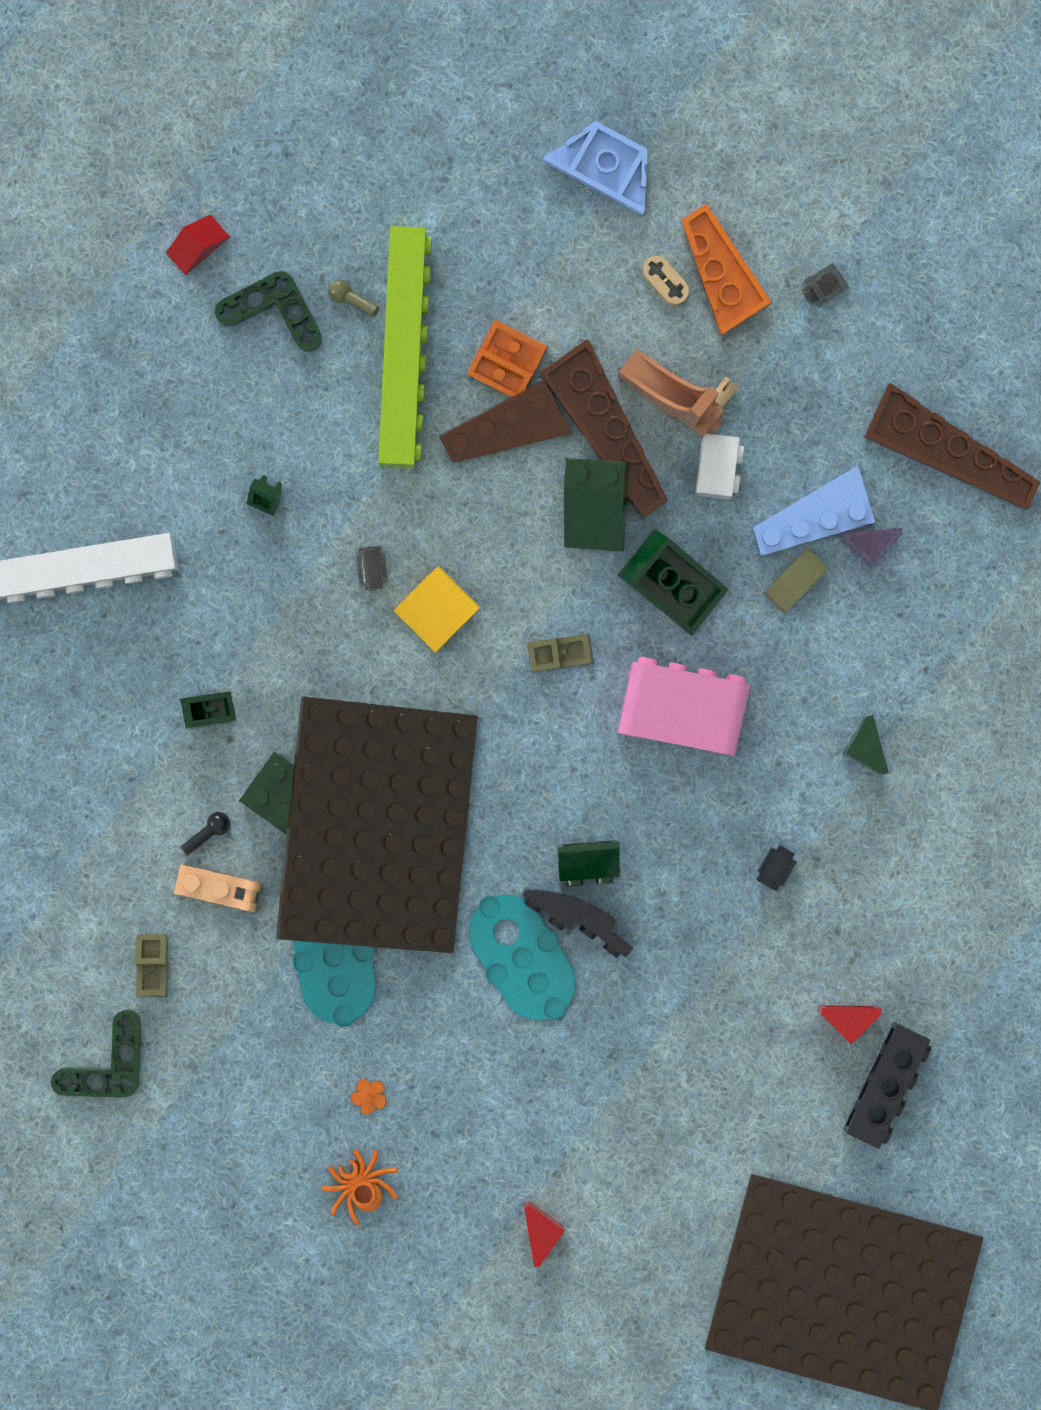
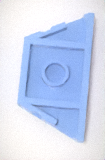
M594 121L584 128L583 132L574 135L565 141L564 145L544 156L543 162L633 212L641 216L644 215L647 148Z

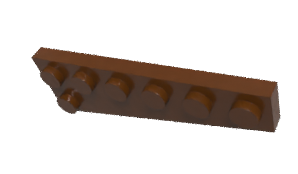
M585 340L540 372L542 379L598 457L606 461L630 462L628 498L641 517L645 518L666 503L668 499L630 426L626 414H624L617 400V396L589 340Z
M888 383L866 431L865 439L1024 510L1029 509L1040 481L1007 459L1001 458L992 449L969 437V434L961 429H957L945 421V418L937 413H933L895 385Z

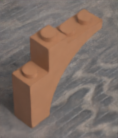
M638 348L618 372V377L672 420L675 417L678 418L702 439L707 433L713 435L723 423L720 419L723 410L715 402L719 395L716 390L711 386L706 388L699 387L683 380L659 365Z

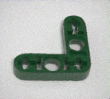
M275 272L222 299L215 307L217 320L224 326L232 327L277 305L296 344L301 350L312 352L318 349L322 343V335L293 278L286 272ZM281 278L283 282L289 281V284L286 285L287 291L282 293L278 289L271 292L274 299L269 301L268 294L262 286L267 284L270 290L277 286V279ZM252 292H260L263 295V302L258 307H251L247 303V297ZM241 298L242 304L248 312L243 314L240 308L233 312V319L229 320L227 316L222 318L221 315L224 313L223 307L228 305L233 309L239 306L236 300ZM293 304H298L303 308V315L296 320H292L287 316V309ZM309 319L310 323H306L305 326L310 334L316 333L317 336L313 338L314 343L312 345H309L307 342L301 343L300 340L304 338L300 327L294 331L293 326L302 325Z
M126 1009L117 1013L113 1019L111 1068H61L51 1078V1087L54 1092L62 1096L129 1097L138 1089L140 1078L141 1018L134 1010ZM125 1015H129V1019L135 1022V1026L129 1028L128 1036L134 1035L135 1041L130 1039L118 1041V1035L122 1037L125 1035L124 1026L119 1025V1021L123 1020ZM126 1044L133 1048L134 1057L131 1061H123L118 1056V1050L121 1045ZM64 1073L67 1074L68 1079L77 1080L79 1079L78 1073H83L81 1078L82 1091L77 1090L79 1084H70L67 1086V1090H65L62 1084H58L57 1080L62 1078ZM91 1074H98L102 1077L103 1087L100 1090L95 1091L89 1088L87 1080ZM108 1074H113L111 1081H119L123 1078V1075H127V1079L133 1082V1086H129L127 1091H123L121 1085H112V1092L107 1091L109 1086Z

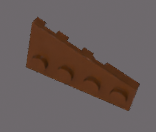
M542 380L439 435V438L452 462L456 463L571 434V431L545 381Z

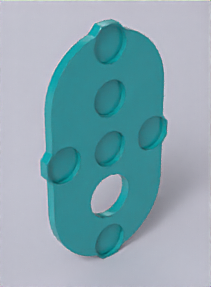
M488 895L480 900L479 907L471 919L469 939L475 954L486 969L485 976L489 983L496 985L509 1007L524 1018L531 1020H545L549 1018L557 1020L562 1017L574 995L575 974L570 962L559 947L558 936L554 931L547 928L537 912L524 903V899L513 895ZM510 919L518 925L519 937L511 945L499 944L493 936L494 926L500 920Z
M293 941L295 955L292 959L293 966L299 973L301 991L307 1007L314 1015L324 1021L336 1023L339 1027L350 1026L355 1019L367 1011L375 996L376 979L372 962L375 954L374 947Z

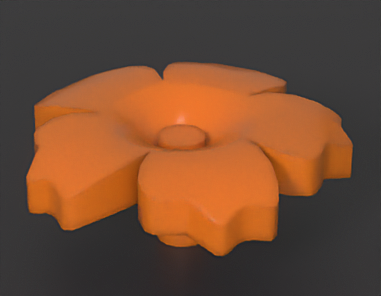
M367 1078L360 1079L356 1086L359 1092L351 1093L350 1101L355 1106L362 1104V1114L369 1115L375 1111V1106L383 1109L384 1105L387 1104L386 1096L380 1094L385 1089L382 1082L374 1080L370 1086Z

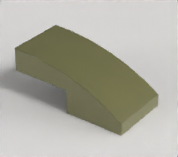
M807 548L763 594L785 614L829 568Z
M590 634L527 643L531 672L594 663Z
M137 934L135 964L137 965L136 996L167 998V934Z

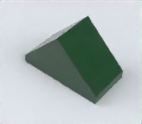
M231 691L180 699L186 729H196L236 720Z
M874 716L863 717L843 754L879 775L887 774L889 771Z

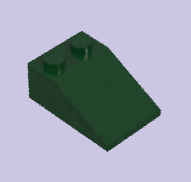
M566 458L564 479V547L624 552L630 462Z
M655 529L617 575L691 636L729 590L671 539Z
M618 841L556 845L559 881H565L567 887L584 885L583 880L595 879L596 884L614 883L613 877H620V846Z

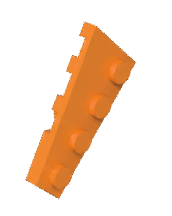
M707 204L682 219L681 223L720 335L723 336L771 305L772 302Z

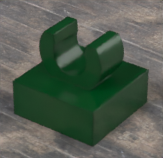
M264 475L260 478V481L257 479L253 480L249 488L246 504L274 516L279 506L282 483L278 481L275 487L266 484L267 476Z

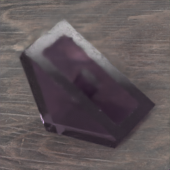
M902 528L841 533L839 535V542L870 568H873L902 535Z

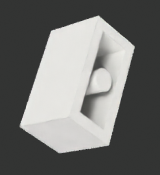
M708 433L703 437L695 489L696 496L730 500L733 493H738L740 475H735L736 463H742L744 446H739L740 437L711 435Z

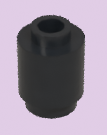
M781 845L778 846L777 850L771 847L757 871L760 874L756 880L778 891L780 885L784 886L797 861L792 859L795 853Z

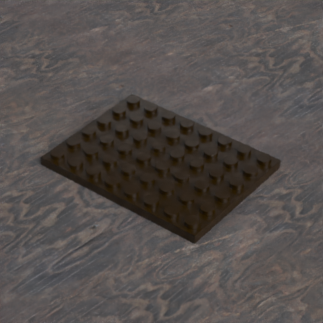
M301 696L276 939L443 953L454 952L478 716Z
M751 1173L704 1348L712 1352L917 1408L938 1410L983 1237Z

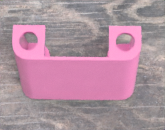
M640 657L638 662L633 661L631 663L617 734L735 756L751 684L745 683L746 677L729 674L723 679L716 677V671L699 668L698 673L686 671V665L669 663V667L657 666V660Z

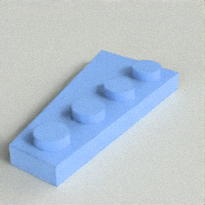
M856 466L753 527L752 530L760 557L875 523L859 467Z

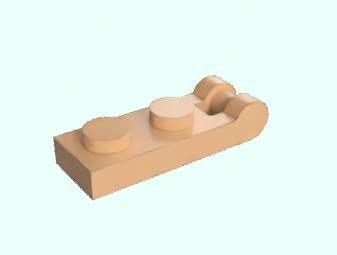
M181 864L174 894L249 912H256L257 903H255L257 892L261 891L262 883ZM238 887L246 889L243 900L235 898Z

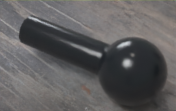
M223 812L212 813L207 819V826L180 846L181 850L188 856L213 835H223L228 832L231 825L229 817Z

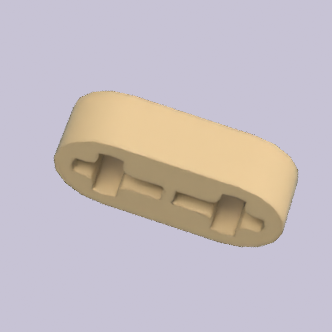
M649 257L644 262L642 269L644 279L668 305L680 306L683 304L689 294L687 283L663 257ZM650 264L654 266L661 264L663 266L661 274L665 277L664 280L657 274L649 275ZM667 282L674 288L682 287L680 292L682 297L680 299L676 296L673 298L668 296L670 288L666 285Z

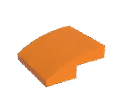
M495 319L467 375L512 397L527 389L548 346Z

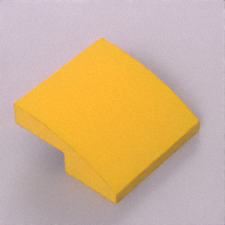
M438 566L397 606L394 612L436 653L481 607Z

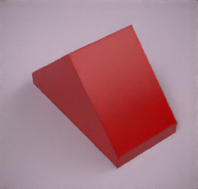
M210 214L184 226L166 254L186 276L229 239L230 236Z
M818 1005V1012L852 1044L882 1015V1008L879 1006Z
M529 1201L524 1202V1210L534 1267H538L560 1239L565 1228L561 1223Z

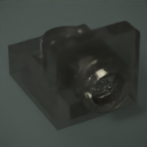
M831 263L812 277L809 276L804 280L802 293L811 305L815 303L820 308L846 291L849 286L834 264Z

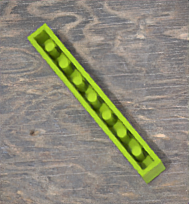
M390 226L378 458L380 467L415 468L416 461H421L422 443H417V431L423 432V414H418V402H424L425 384H419L420 372H426V355L421 354V343H427L428 325H422L423 314L429 313V296H424V284H430L431 267L425 266L426 255H431L432 237H427L425 227Z

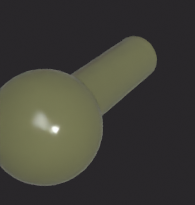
M335 280L330 284L328 295L335 303L347 302L373 317L378 314L379 306L352 292L350 285L346 281Z

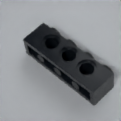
M893 1022L843 1128L846 1134L878 1149L882 1143L886 1144L893 1131L890 1125L894 1117H899L905 1107L906 1101L903 1100L907 1089L912 1090L919 1075L916 1073L920 1062L924 1063L930 1054V1039ZM906 1051L909 1055L908 1063L902 1067L896 1066V1055L899 1052ZM887 1079H895V1090L889 1094L883 1093V1082ZM875 1106H881L883 1108V1116L876 1121L870 1120V1110Z

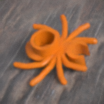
M357 1149L353 1151V1154L358 1162L354 1159H349V1162L353 1165L352 1173H346L342 1165L339 1166L340 1175L334 1167L330 1166L328 1168L337 1182L344 1185H323L321 1189L327 1192L345 1190L333 1205L330 1212L331 1216L336 1214L338 1207L348 1196L347 1206L349 1215L355 1225H360V1221L354 1213L352 1200L362 1211H375L382 1201L381 1191L376 1184L387 1190L393 1200L397 1199L396 1193L388 1184L374 1177L387 1173H397L398 1168H385L370 1173L378 1158L377 1150L373 1151L372 1159L366 1170L365 1162Z

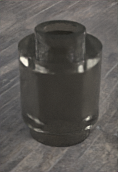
M372 546L358 549L359 556L356 557L359 586H365L366 591L384 589L383 584L388 583L389 580L386 554L382 553V547Z

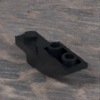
M526 889L523 896L527 898L524 903L537 913L542 909L551 917L548 921L560 931H563L565 927L571 931L579 922L582 924L579 930L592 940L596 936L606 943L603 948L614 957L618 958L621 954L626 958L633 950L631 945L610 930L616 919L594 905L555 891L542 889Z

